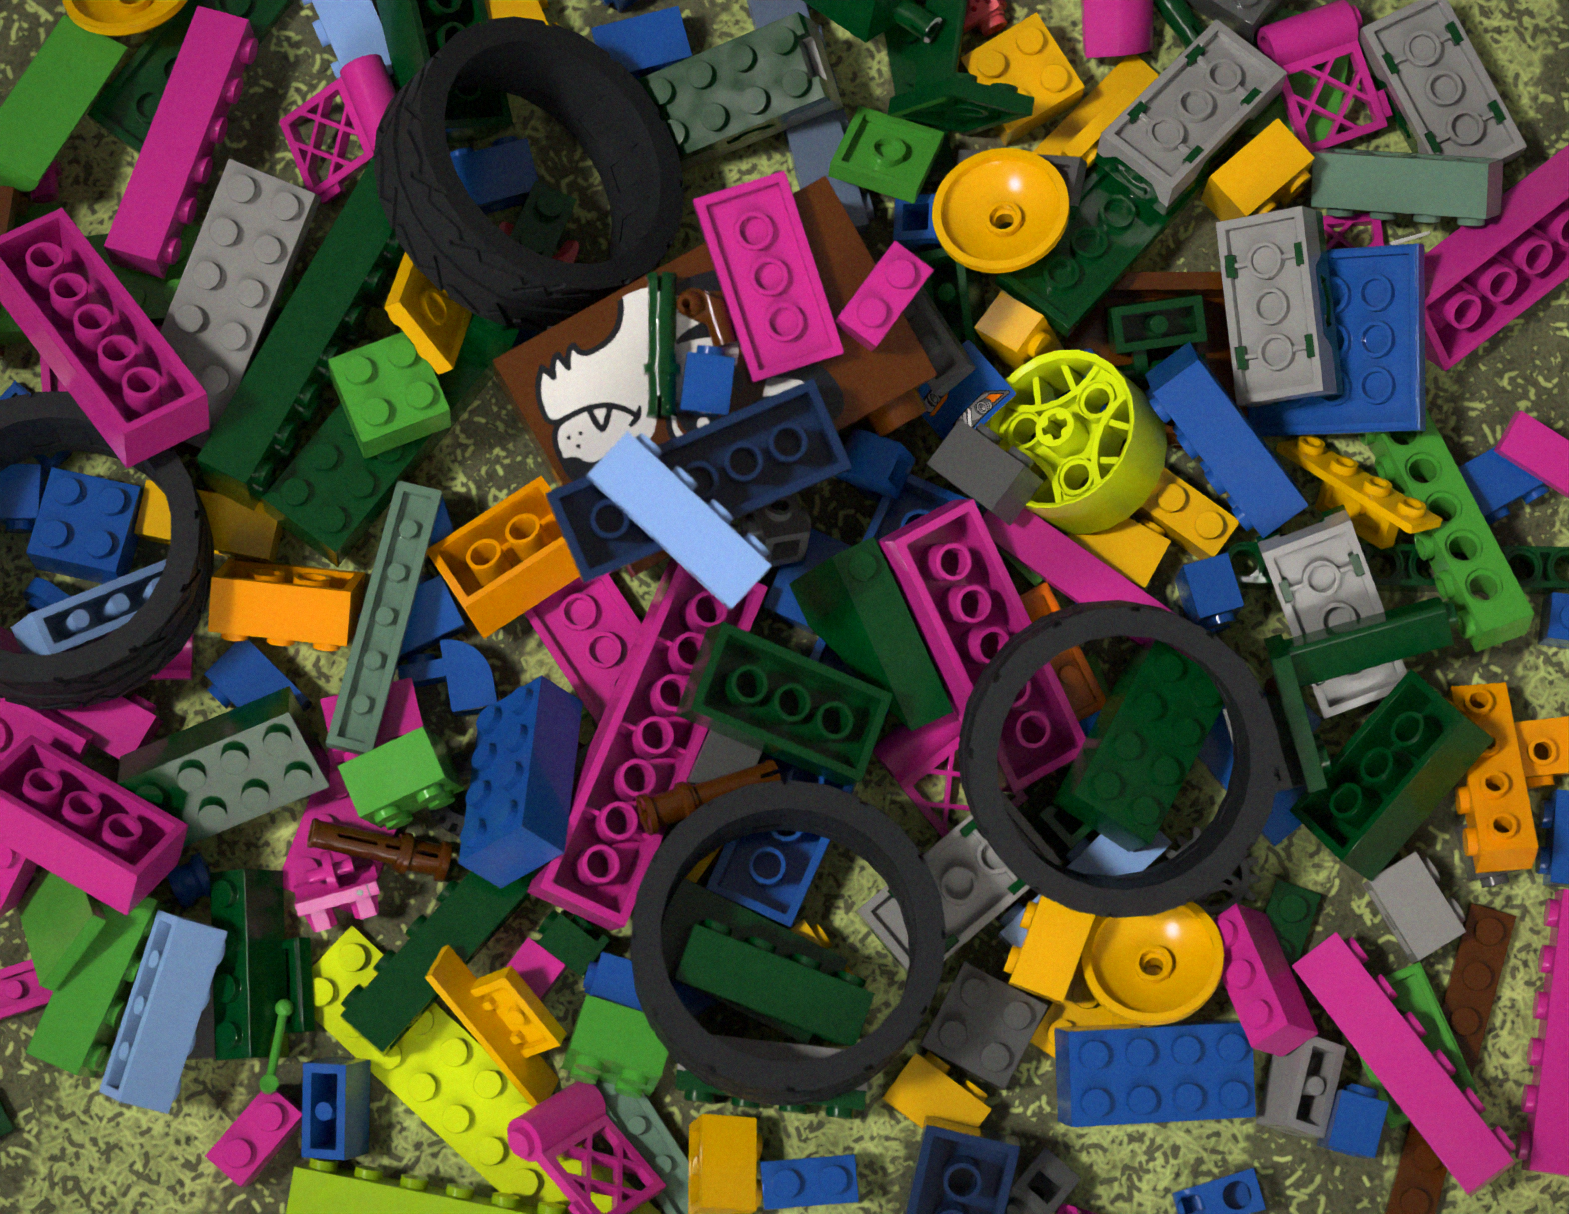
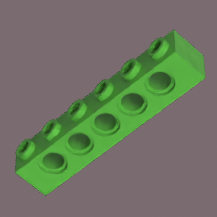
M1427 408L1426 431L1357 433L1361 443L1364 446H1370L1375 456V468L1379 477L1391 482L1392 488L1406 497L1416 498L1424 502L1427 510L1434 514H1441L1449 520L1442 521L1438 528L1414 533V542L1419 556L1424 561L1428 560L1435 572L1434 581L1438 593L1444 600H1452L1459 621L1457 629L1464 639L1469 638L1475 652L1527 634L1535 613ZM1401 438L1407 441L1409 444L1401 445L1394 442L1392 439ZM1411 476L1424 477L1428 480V483L1417 482ZM1460 552L1466 555L1469 560L1456 559L1451 553ZM1481 591L1490 599H1478L1471 592Z

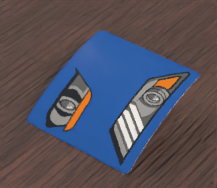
M970 340L964 342L962 346L976 366L972 373L943 397L934 394L927 383L918 389L929 409L921 415L943 441L959 419L975 429L979 423L985 424L1016 395L1011 386Z

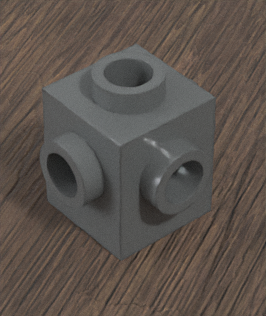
M795 494L746 514L745 517L741 518L742 537L744 538L750 533L769 550L770 553L764 559L772 566L805 561L811 531V520L805 506L800 507Z

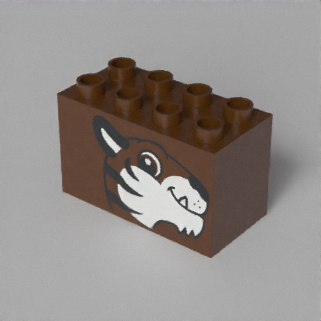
M825 175L792 195L835 322L876 264ZM706 242L652 271L658 272V275L661 276L662 272L677 273L676 301L679 294L689 288H698L719 297L725 302ZM647 275L493 360L494 377L557 488L587 476L591 469L627 431L635 438L642 432L654 444L659 445L720 419L679 413L685 356L687 352L696 353L697 345H713L707 326L683 316L678 311L677 306L676 363L681 365V375L676 376L677 418L666 419V416H662V419H652L646 417V412H648V376L643 374V364L648 363ZM903 312L872 352L836 326L844 354L753 384L731 321L736 343L723 347L726 349L725 357L735 358L728 415L811 379H814L837 434L859 422L864 431L878 434L879 438L884 437L929 410L917 389L937 376V373ZM663 550L625 568L629 576L633 578L669 558L671 555Z

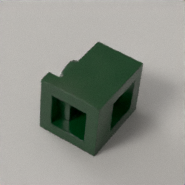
M555 909L549 913L537 930L543 935L537 943L583 979H585L590 961L598 962L601 953L606 952L612 944V941L604 934L598 941L593 939L592 936L596 929L580 916L574 914L569 920Z

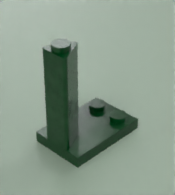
M926 0L925 9L942 18L941 29L936 37L928 43H924L920 39L914 88L911 91L890 97L888 116L963 135H970L1032 116L1035 97L1019 94L1018 87L1011 84L993 83L989 86L977 83L978 77L975 75L958 72L968 0Z
M1440 596L1285 640L1282 634L1264 638L1279 696L1309 793L1327 788L1324 773L1332 771L1320 732L1312 734L1300 688L1454 645L1451 629L1459 627V621L1452 600L1443 602Z

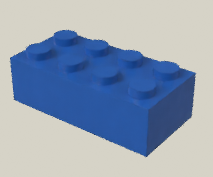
M1190 341L1145 374L1150 386L1145 391L1150 399V405L1164 423L1173 419L1176 425L1172 429L1177 435V440L1192 460L1199 455L1201 456L1203 461L1199 464L1215 491L1220 496L1226 491L1230 494L1226 500L1232 507L1231 511L1247 532L1255 527L1261 537L1265 538L1309 506L1297 483Z
M542 675L525 686L518 687L512 694L494 705L484 708L476 722L477 735L474 753L471 758L472 770L469 790L465 799L467 805L464 826L460 834L461 847L458 863L499 888L507 886L565 853L583 701Z
M1237 1018L1176 1021L1164 1025L1132 1023L1054 1027L1058 1122L1069 1127H1089L1256 1117L1253 1048H1251L1242 1024Z

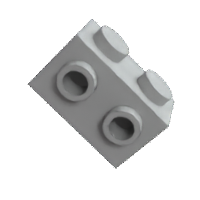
M1416 851L1380 872L1372 882L1367 880L1362 883V886L1411 963L1423 959L1466 932L1461 924L1466 919L1460 906L1451 896L1447 899L1444 897L1436 884L1440 881L1436 868L1426 856L1420 859Z
M1314 1036L1283 1057L1272 1054L1256 1124L1292 1136L1325 1139L1346 1047Z

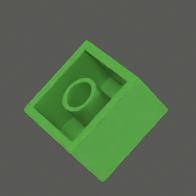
M404 332L328 359L331 380L364 459L451 427L450 408L435 372L428 361L418 354L415 345Z
M424 726L338 765L358 816L380 828L386 826L387 830H393L408 824L413 820L412 813L427 806L432 811L449 805L455 801L454 794L465 789L444 740Z
M586 994L577 1015L561 1069L570 1071L569 1076L579 1082L586 1084H596L597 1080L615 1085L614 1090L617 1093L626 1097L640 1099L642 1093L651 1096L662 1076L669 1052L655 1035L656 1032L650 1028L644 1012Z

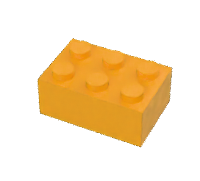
M542 475L428 549V556L483 639L580 577L545 497V494L552 491Z
M228 558L211 577L208 632L221 633V638L228 641H246L249 639V636L267 638V643L275 646H292L295 644V641L313 643V648L317 650L338 651L341 649V646L347 647L356 633L359 622L357 615L361 613L363 607L365 572Z

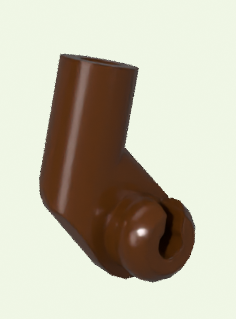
M689 288L679 294L676 301L678 311L683 316L706 325L713 346L723 348L736 343L728 310L722 299L698 288Z

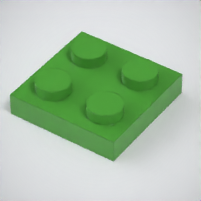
M859 105L830 162L828 177L915 204L942 147L945 132L888 116V114Z

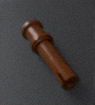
M770 759L764 763L692 786L689 782L681 781L675 783L672 790L653 796H648L646 793L639 794L636 798V804L641 823L648 835L658 834L659 828L684 820L702 805L707 804L718 796L750 784L781 781L780 773L764 779L761 778L772 774V771L777 770L778 767Z
M318 818L312 820L307 837L308 848L314 847L330 850L352 857L391 864L392 869L396 873L405 874L408 870L431 875L436 882L444 881L452 853V844L448 841H442L441 844L414 839L413 834L408 832L394 837L360 828L321 821Z

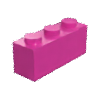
M1236 903L1212 919L1218 928L1223 943L1224 967L1221 977L1251 1048L1283 1057L1319 1034L1267 914Z

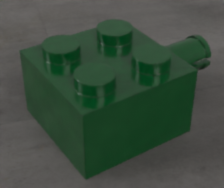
M802 0L865 43L897 24L919 37L924 43L932 41L941 29L942 18L923 8L924 0Z

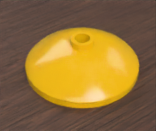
M62 0L68 16L76 25L86 31L105 36H130L152 30L176 15L188 1Z
M1018 148L986 150L959 163L941 182L934 197L932 207L934 230L938 241L946 253L959 264L985 273L1012 272L1028 267L1042 259L1061 239L1070 216L1068 190L1058 170L1043 157ZM1003 223H1012V226L1006 229H999Z
M1191 901L1180 907L1153 916L1112 918L1097 915L1093 920L1084 944L1081 959L1088 988L1106 1010L1132 1023L1164 1025L1192 1015L1212 997L1223 973L1224 950L1221 935L1214 921L1199 905ZM1151 965H1159L1163 969L1157 975H1151L1146 972V969Z

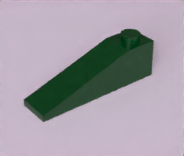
M874 537L829 557L789 583L808 626L819 638L824 640L849 669H852L863 682L893 694L888 709L910 732L953 713L951 704Z

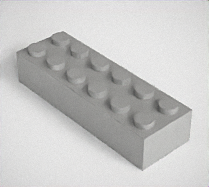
M228 159L160 330L161 335L208 394L209 429L184 441L201 449L264 343L322 198L313 192L232 159Z

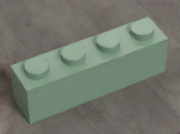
M1326 148L1313 152L1315 159L1312 165L1311 207L1327 208V215L1353 216L1354 210L1370 211L1369 218L1397 219V213L1413 214V221L1436 223L1441 222V216L1457 217L1458 225L1482 226L1485 225V219L1501 214L1503 158Z

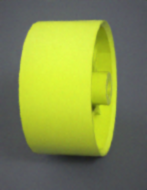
M1057 350L1039 355L1021 365L1005 380L1016 392V395L984 425L1002 438L998 444L1000 448L1008 452L1013 445L1035 462L1030 468L1031 471L1037 476L1044 471L1048 477L1024 508L1036 514L1058 531L1068 534H1091L1109 529L1126 520L1145 503L1157 486L1164 468L1167 439L1164 422L1150 405L1148 396L1138 386L1100 356L1081 350ZM1071 390V391H1070L1069 393H1067L1066 395H1064V396H1062V397H1060V398H1058V399L1055 400L1056 397H1058V396L1062 395L1063 393H1065V392ZM1109 402L1107 408L1099 413L1102 406ZM1036 432V437L1029 442L1030 437ZM1127 438L1120 457H1118L1121 445L1124 439ZM1089 477L1085 486L1079 489L1081 482Z

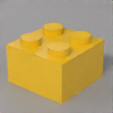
M1037 12L962 56L959 60L958 72L977 76V83L989 86L993 83L1011 84L1018 87L1019 94L1035 97L1032 116L993 127L1005 146L1082 100L1084 84Z
M1277 118L1209 177L1201 200L1220 221L1273 212L1278 206L1277 203L1281 202L1286 207L1305 190L1303 185L1311 178L1308 171L1315 157Z

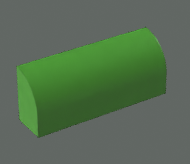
M63 15L0 107V186L15 187L19 192H29L37 187L126 54L127 46L105 35L86 31L76 25L69 17Z

